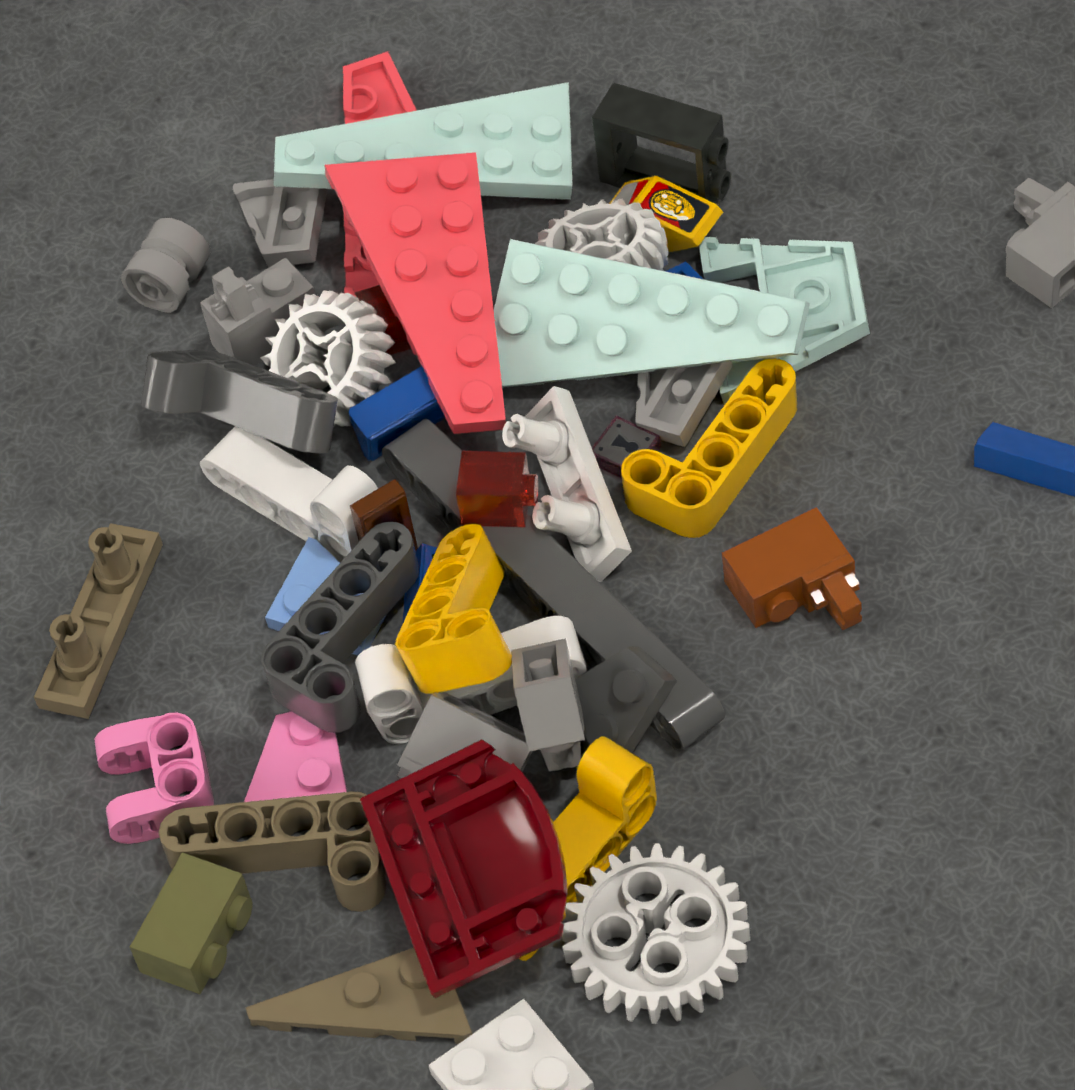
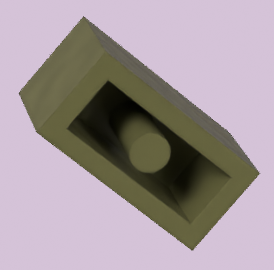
M182 852L130 945L140 973L201 994L209 978L215 979L221 973L227 957L226 946L234 931H241L251 916L253 902L243 874Z

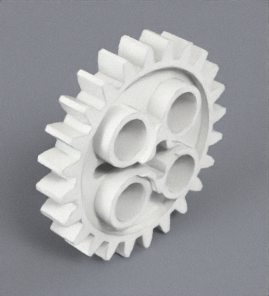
M655 843L651 856L643 858L637 847L633 846L630 849V862L623 864L618 857L611 854L609 855L611 869L609 872L605 873L592 866L589 869L592 887L585 884H575L574 889L578 902L566 903L565 907L566 918L569 921L563 923L562 938L563 942L567 943L563 945L566 963H572L571 972L575 983L586 981L584 986L586 997L589 1000L597 998L604 993L603 1002L606 1012H612L620 1003L625 1004L628 1021H633L642 1008L648 1009L651 1023L657 1024L661 1009L669 1008L674 1019L680 1021L682 1018L681 1005L689 1003L696 1011L701 1013L704 1011L703 994L708 993L719 1000L724 997L720 979L737 982L738 969L735 963L747 962V947L744 943L750 941L749 923L744 922L748 919L746 902L738 901L739 889L736 882L724 884L725 873L722 866L713 868L706 873L707 866L704 854H699L688 863L685 862L683 846H678L671 858L663 857L660 844ZM645 893L657 895L655 899L648 902L635 900L637 896ZM678 894H682L670 907V903L673 901L675 896ZM696 918L707 921L700 927L684 925L686 921ZM664 922H665V929H666L665 931L661 929V928L663 927V925H664ZM621 937L628 940L625 944L617 947L604 945L607 940ZM641 958V962L639 963L637 968L634 971H628L632 969ZM662 963H671L678 966L675 970L668 973H660L653 970Z

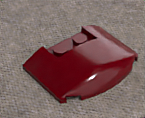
M482 739L360 798L428 988L434 998L562 938L564 929L562 921L567 903V877L561 843L555 825L538 792L522 771L514 763L510 764L499 756L492 754L495 751L494 747Z

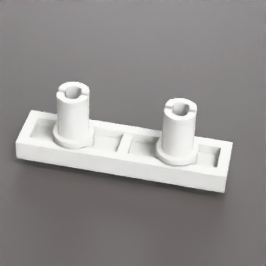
M553 386L525 417L515 414L511 417L512 422L507 421L505 423L502 438L505 445L510 448H519L537 455L552 496L545 495L541 498L542 503L537 502L532 513L534 525L542 530L547 529L567 535L575 559L595 579L602 582L632 550L570 391Z

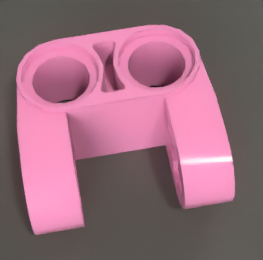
M176 712L133 720L107 727L94 738L98 767L103 772L120 775L152 768L156 786L116 797L109 802L106 807L110 837L114 841L133 844L160 838L158 833L160 824L171 812L182 808L214 805L205 753L196 727L188 716ZM181 745H183V746H182L181 748H179V749L171 750L172 748H174V747H176V746H181ZM192 791L190 794L186 796L177 797L183 792Z

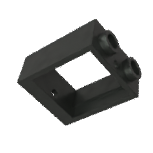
M612 83L592 116L599 181L621 188L625 182L657 175L714 203L716 198L722 200L727 194L731 182V172L726 170L729 140L727 137H724L723 116L695 106ZM636 136L695 153L696 164L637 146Z

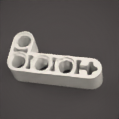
M236 426L200 461L203 473L215 486L305 541H307L308 537L316 539L340 563L359 543L350 505L378 489L367 474L354 466L347 465L332 480L263 437Z
M549 616L501 633L510 652L514 649L566 638L575 679L587 672L573 622L567 617ZM380 644L372 646L361 652L355 660L367 712L382 737L388 743H407L432 694L420 692L395 645ZM512 665L504 674L494 680L444 691L489 715L517 706Z

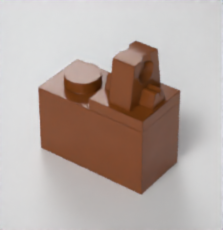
M817 507L722 552L724 582L755 628L770 621L781 622L789 618L802 605L808 613L825 607L842 630L862 621V615L860 614L862 604L855 594V591L860 590V584L855 577V560Z

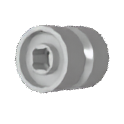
M161 218L153 224L142 242L141 250L134 254L121 276L123 287L131 297L145 307L171 313L177 310L189 291L188 282L197 278L211 254L209 244L190 225L173 218Z

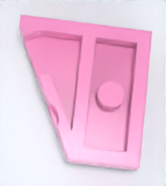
M294 712L276 715L244 802L347 792L336 732L330 733L321 730Z

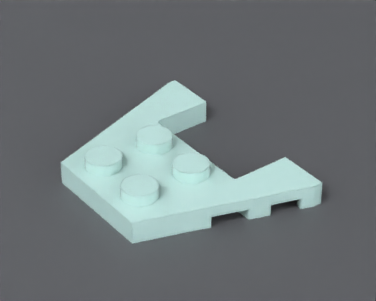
M705 237L700 243L699 249L705 280L721 283L757 275L759 291L804 300L810 303L798 355L774 357L789 363L795 372L870 334L853 242L789 240L788 246L761 245L759 239L741 238L740 244H719L717 237ZM765 359L732 361L733 366L720 387V394L724 404H726L751 368Z

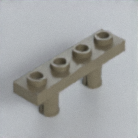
M110 523L109 527L98 528L90 535L88 544L95 559L71 614L58 616L50 625V635L56 644V648L34 696L39 709L89 719L163 546L160 534L157 532Z

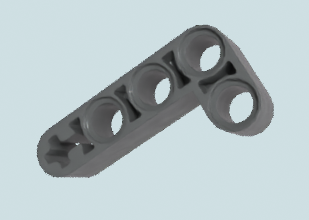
M181 350L148 353L141 406L152 411L170 414L201 412L294 450L309 453H326L330 451L338 399L331 394L222 353L206 350Z
M384 522L369 530L272 638L262 652L261 662L273 698L279 704L321 730L330 733L342 732L356 724L360 717L361 705L351 671L343 663L410 589L419 576V564L413 538L409 529L397 522ZM289 670H295V671L290 672V673H285L286 671H289ZM333 695H339L338 697L333 699H326Z

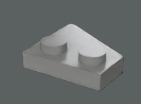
M274 179L233 184L234 194L268 267H271L285 257L292 265L315 262L328 189L274 186Z
M732 361L702 364V366L676 367L638 373L637 386L641 392L640 398L636 402L635 423L638 429L656 436V439L686 447L733 366Z

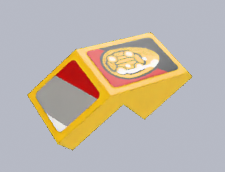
M657 175L625 182L609 203L613 204L618 199H623L626 205L639 202L642 209L652 210L655 218L660 221L661 227L665 230L668 252L698 247L723 213L717 204Z

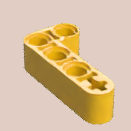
M777 358L765 359L753 366L683 462L651 449H641L630 453L621 465L625 504L628 509L634 514L680 536L698 538L708 534L716 526L795 416L797 411L796 375L793 367L786 361Z
M467 524L458 527L441 540L396 638L395 645L418 689L422 693L432 694L485 683L501 676L512 665V654L489 612L505 571L481 525Z
M605 736L596 739L583 754L577 768L579 793L553 822L565 861L567 903L578 902L574 889L576 883L593 886L589 869L593 866L605 872L610 866L609 855L614 854L616 857L620 855L649 821L657 802L652 765ZM538 949L519 959L527 961L532 958Z

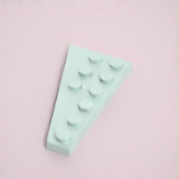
M569 82L275 137L274 186L332 189L325 176L324 165L476 152L481 196L571 200L572 161Z
M510 239L494 306L502 388L653 372L659 369L676 367L702 366V364L719 362H740L798 355L810 303L804 300Z

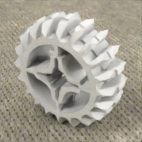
M601 199L597 205L587 206L583 203L582 208L574 212L565 210L562 219L550 220L549 229L538 232V242L535 243L541 246L661 271L668 265L667 256L669 252L666 245L668 242L660 221L655 218L652 210L642 209L639 202L626 205L623 199H618L613 204H607L604 199Z
M323 290L320 297L315 294H305L303 306L289 304L290 317L288 320L283 318L275 319L280 328L278 334L265 337L272 346V351L260 358L264 361L265 365L271 367L268 371L315 389L323 390L326 386L330 385L332 390L327 393L338 399L334 426L335 424L342 427L351 426L349 409L377 393L376 390L380 384L391 383L383 373L385 367L396 362L391 355L385 352L395 342L389 335L384 333L388 324L385 323L383 318L376 315L377 311L374 310V307L364 301H359V298L354 295L342 292L338 294L334 291ZM346 324L339 332L333 330L327 335L324 332L331 327Z

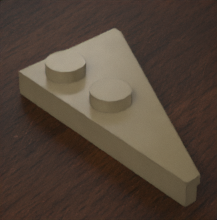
M414 948L245 1007L252 1026H265L269 1030L292 1032L293 1027L327 1029L329 1035L376 1038L381 1035H390L397 1040L416 1041L417 1036L452 1038L455 1044L461 1043L472 1035L456 989L434 998L430 993Z

